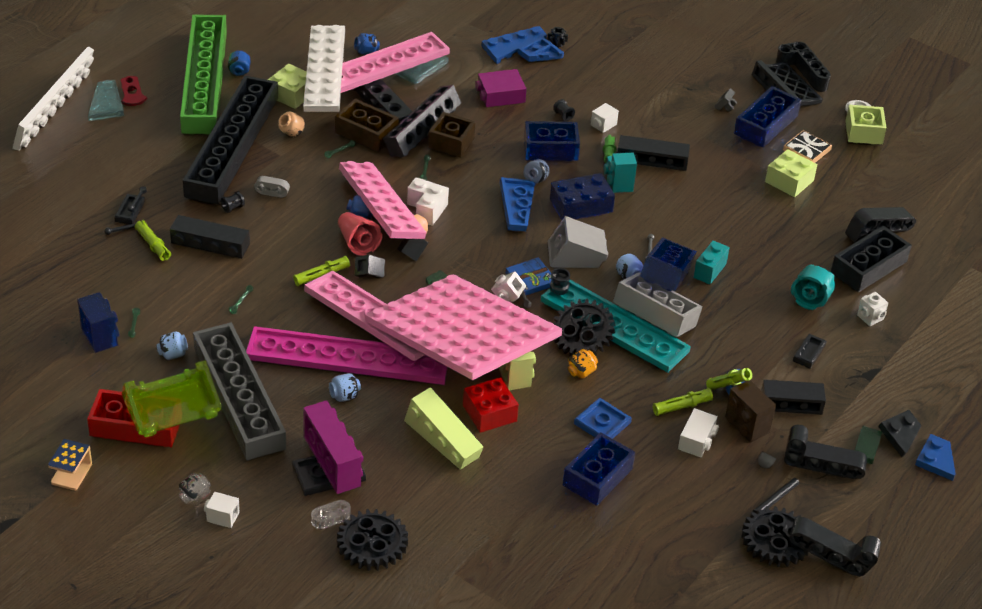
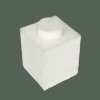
M607 103L592 111L591 126L603 133L617 125L619 111Z
M214 492L211 499H207L204 506L207 522L232 528L240 513L239 498Z

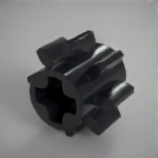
M555 27L551 29V33H548L547 40H550L553 45L559 48L565 45V42H568V34H566L563 28Z

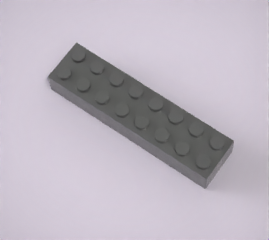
M232 322L193 332L194 350L246 461L285 450L286 431Z

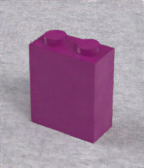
M517 69L478 74V81H475V87L480 92V99L484 101L486 107L526 102L527 89Z

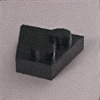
M907 410L881 422L878 428L900 456L904 457L922 425L912 412Z

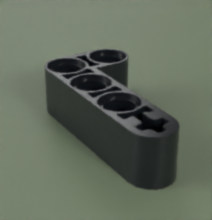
M792 42L778 47L776 63L786 62L789 66L795 65L816 91L825 92L828 90L831 74L806 43Z
M903 207L861 208L852 217L845 234L853 243H856L882 226L890 231H908L914 227L916 219Z
M797 424L790 428L784 456L786 464L851 479H861L865 476L867 456L864 453L807 441L808 429L803 425Z
M805 517L794 519L789 537L794 545L851 575L859 577L864 576L877 563L881 548V541L877 537L865 536L855 544Z

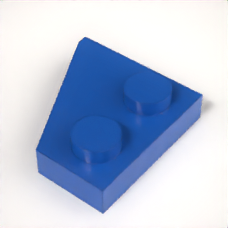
M540 37L518 48V54L528 62L561 59L564 56L562 50L544 37Z
M930 434L915 465L953 481L956 473L951 444L945 439Z

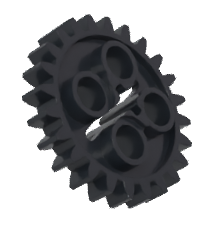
M578 299V304H574L571 301V307L564 305V312L558 310L560 317L554 316L555 323L553 324L562 328V336L554 339V342L557 343L559 349L563 348L564 354L570 351L572 356L581 349L592 351L596 356V350L603 352V345L610 346L608 340H613L612 334L615 333V321L613 320V314L609 312L608 307L604 308L603 303L597 306L596 300L590 304L588 299L585 300V303Z
M766 506L765 512L760 508L757 510V514L751 512L750 517H746L745 523H743L741 538L744 539L743 545H748L746 551H753V558L760 556V562H763L765 559L768 560L769 566L772 562H776L777 567H780L781 563L788 567L790 561L795 565L798 559L803 561L804 556H808L809 552L794 545L789 539L793 521L795 518L801 517V515L794 517V511L786 513L785 508L778 511L776 506H774L772 511Z
M366 509V514L358 511L357 517L351 514L350 521L343 520V525L339 526V532H337V548H339L340 555L344 554L345 561L350 559L351 566L358 563V569H361L365 565L367 566V571L371 569V566H375V569L379 571L380 565L387 569L389 562L395 565L396 559L401 560L402 554H406L408 531H405V524L401 525V519L394 520V514L386 516V511L378 514V509H375L374 513H370L369 509Z

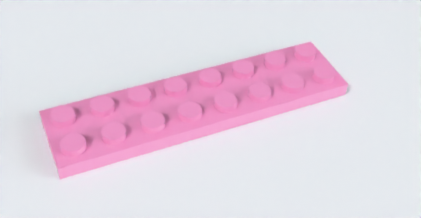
M433 32L344 62L342 67L341 93L450 54V48Z
M340 162L339 170L390 238L425 239L427 232L373 163Z
M331 271L304 285L306 293L409 359L415 361L426 355L365 322V314L387 304L338 273Z

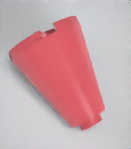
M345 212L339 217L338 225L350 251L356 255L364 256L370 251L374 252L379 247L383 237L381 228L376 222L351 212Z

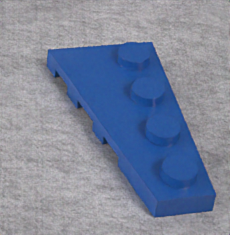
M538 26L483 40L481 46L493 61L498 64L501 62V59L512 57L513 53L518 52V48L540 37L547 39V34Z
M501 177L500 188L508 230L526 232L535 182Z

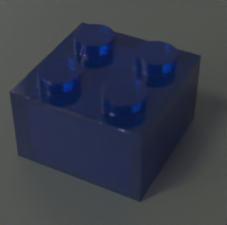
M100 292L77 299L80 326L94 352L97 353L118 346L117 337L120 336L116 326L118 318L115 311H111L108 299H104Z

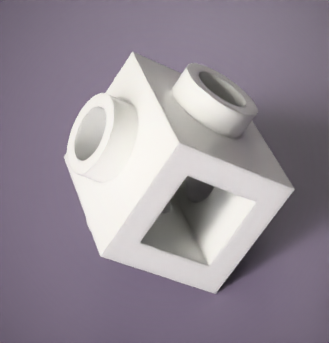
M512 272L508 275H500L495 280L496 283L491 290L498 297L514 302L520 297L526 284L516 272Z
M876 292L865 295L860 300L857 316L869 326H872L884 320L888 302Z

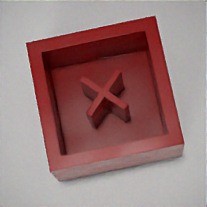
M501 377L464 388L463 406L480 433L517 422L519 404Z

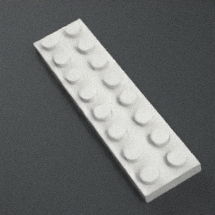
M311 26L303 105L304 112H339L345 26Z
M87 47L19 123L12 149L19 151L22 147L26 148L31 140V136L35 137L39 132V127L46 125L48 117L54 116L58 106L62 107L65 97L69 98L74 91V87L78 88L80 86L82 78L86 79L90 73L89 66L94 60L92 57L94 50Z

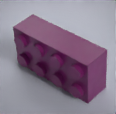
M327 400L303 407V437L336 493L339 494L361 487L363 455L360 450L356 449L352 436H348L344 423L340 422L337 418L335 408H331Z

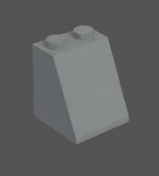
M567 216L564 217L547 241L551 267L599 268L608 257L607 240L605 239L604 230Z

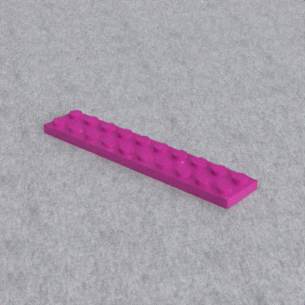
M255 326L246 350L250 360L442 385L445 384L448 369L446 365L427 355L413 361L382 342Z

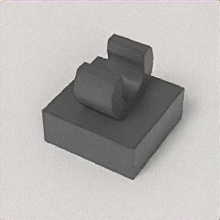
M730 88L719 98L715 107L718 110L724 107L730 112L734 108L733 106L737 104V101L732 98L735 92Z

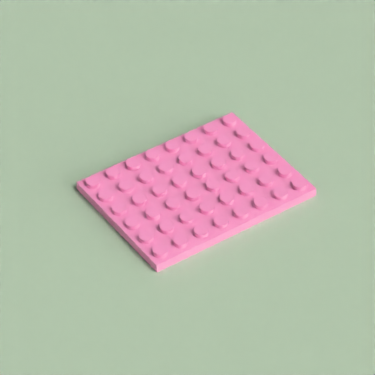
M454 274L365 314V322L471 380L562 336V328Z

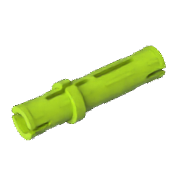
M144 220L138 221L135 224V229L150 245L151 251L156 253L162 261H164V258L168 260L171 257V252L164 246V241L156 236Z
M347 256L334 261L328 260L323 265L293 275L295 284L300 286L331 271L337 272L350 267V262Z
M749 368L734 369L729 371L728 374L709 378L706 381V386L711 390L729 385L737 386L744 381L751 380L752 371Z
M710 388L698 392L690 391L680 397L653 403V412L656 416L685 407L693 408L697 404L712 401L713 394Z

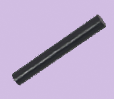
M797 478L791 479L756 507L753 512L757 514L759 508L765 512L766 506L769 508L798 486L799 480Z

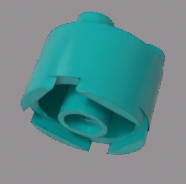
M807 265L793 282L791 294L796 298L797 304L805 309L815 310L818 307H823L834 291V275L820 266Z

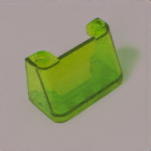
M206 360L195 363V369L190 371L189 369H184L182 374L146 384L142 381L139 382V386L135 385L134 380L123 384L122 396L139 435L149 437L156 434V431L204 417L211 419L218 415L222 406Z

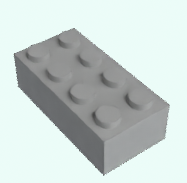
M639 272L619 282L613 300L615 304L624 310L634 313L635 316L647 320L655 327L667 331L668 334L676 337L696 327L703 307Z

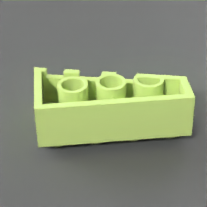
M431 387L411 399L404 421L461 470L480 457L483 446Z

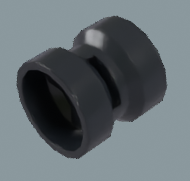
M557 268L552 271L550 291L552 293L564 295L568 292L570 272L568 270Z

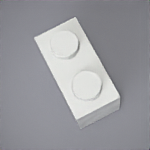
M694 408L680 435L678 449L702 457L704 451H708L711 446V437H715L718 432L719 426L716 425L717 416Z

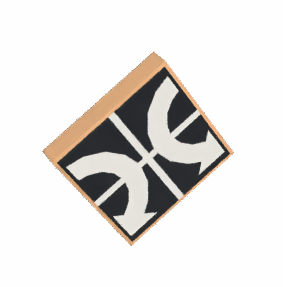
M803 130L787 142L783 150L793 151L815 163L831 150L832 145Z

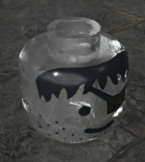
M192 473L179 484L181 492L178 495L185 504L190 502L193 505H198L210 494L211 484L203 474Z

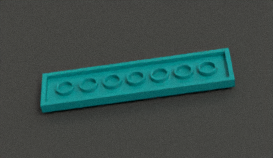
M572 280L569 281V290L564 295H556L550 289L541 295V302L557 311L561 310L563 312L565 311L564 305L571 307L570 302L578 304V299L582 303H585V300L588 299L590 304L596 300L597 306L603 303L604 308H609V312L613 314V320L615 321V333L612 334L613 340L610 341L667 373L690 352V345Z

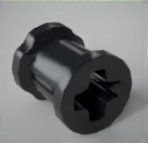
M564 99L556 101L553 105L554 112L559 113L564 121H569L574 117V108L569 107Z
M239 191L234 192V195L227 198L222 197L220 200L221 206L226 213H230L236 207L245 206L244 197Z

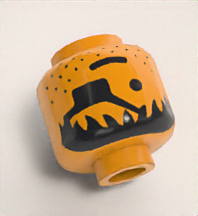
M581 349L568 359L569 366L567 368L573 377L578 376L584 379L597 369L598 360L592 351Z

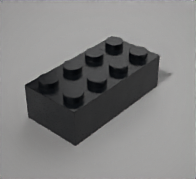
M882 226L836 254L831 273L857 292H860L906 263L912 245Z

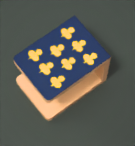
M63 439L48 464L49 468L57 470L51 480L52 485L74 491L79 488L92 466L90 445Z

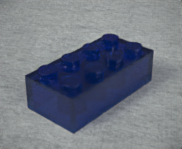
M771 86L736 118L734 134L764 148L798 116L801 99Z
M662 237L648 254L640 277L644 278V281L661 285L667 291H676L688 274L697 251Z

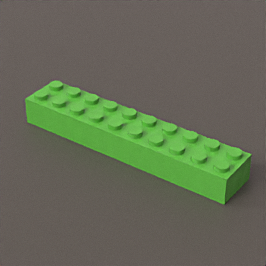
M192 15L180 114L181 134H210L219 119L227 36L226 15Z

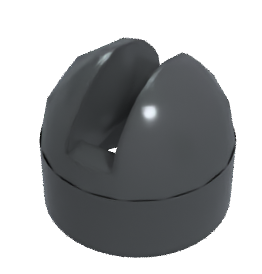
M761 451L758 457V463L762 468H770L776 461L775 457Z

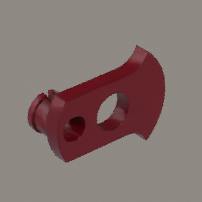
M127 76L120 79L124 98L121 100L122 104L137 106L147 100V96H144L141 92L138 77ZM135 89L137 90L136 93H134V94H130V93L127 92V91H133V90H135Z

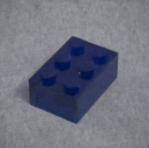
M525 121V159L578 161L580 150L578 122Z
M600 173L551 182L550 200L561 220L565 216L579 219L613 212L615 194L603 174Z
M600 432L564 468L563 486L598 506L633 469L635 451Z

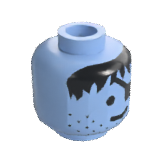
M625 254L618 259L616 270L623 279H626L638 272L642 274L644 266L635 255Z
M175 331L160 337L157 350L159 355H163L167 360H172L185 355L186 350H188V343L184 334L181 335Z
M350 373L335 376L332 382L329 383L331 397L339 402L355 399L358 391L361 390L359 379H355Z

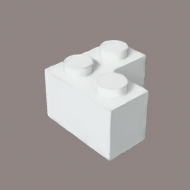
M415 177L408 187L407 205L416 207V214L424 217L428 225L433 226L448 205L449 188Z

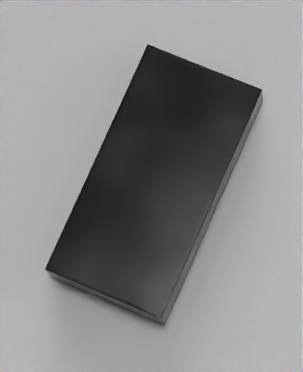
M127 194L114 216L115 222L133 224L145 203V197L141 196L134 206V211L129 212L127 206L132 204L137 195Z
M808 334L794 355L793 362L811 369L825 348L827 341Z

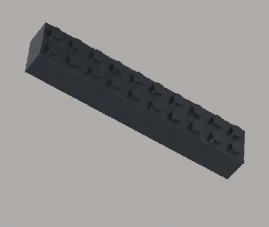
M244 76L183 179L185 198L219 205L221 198L227 191L278 100V82Z

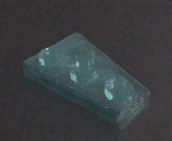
M115 80L98 82L88 114L89 121L124 116Z

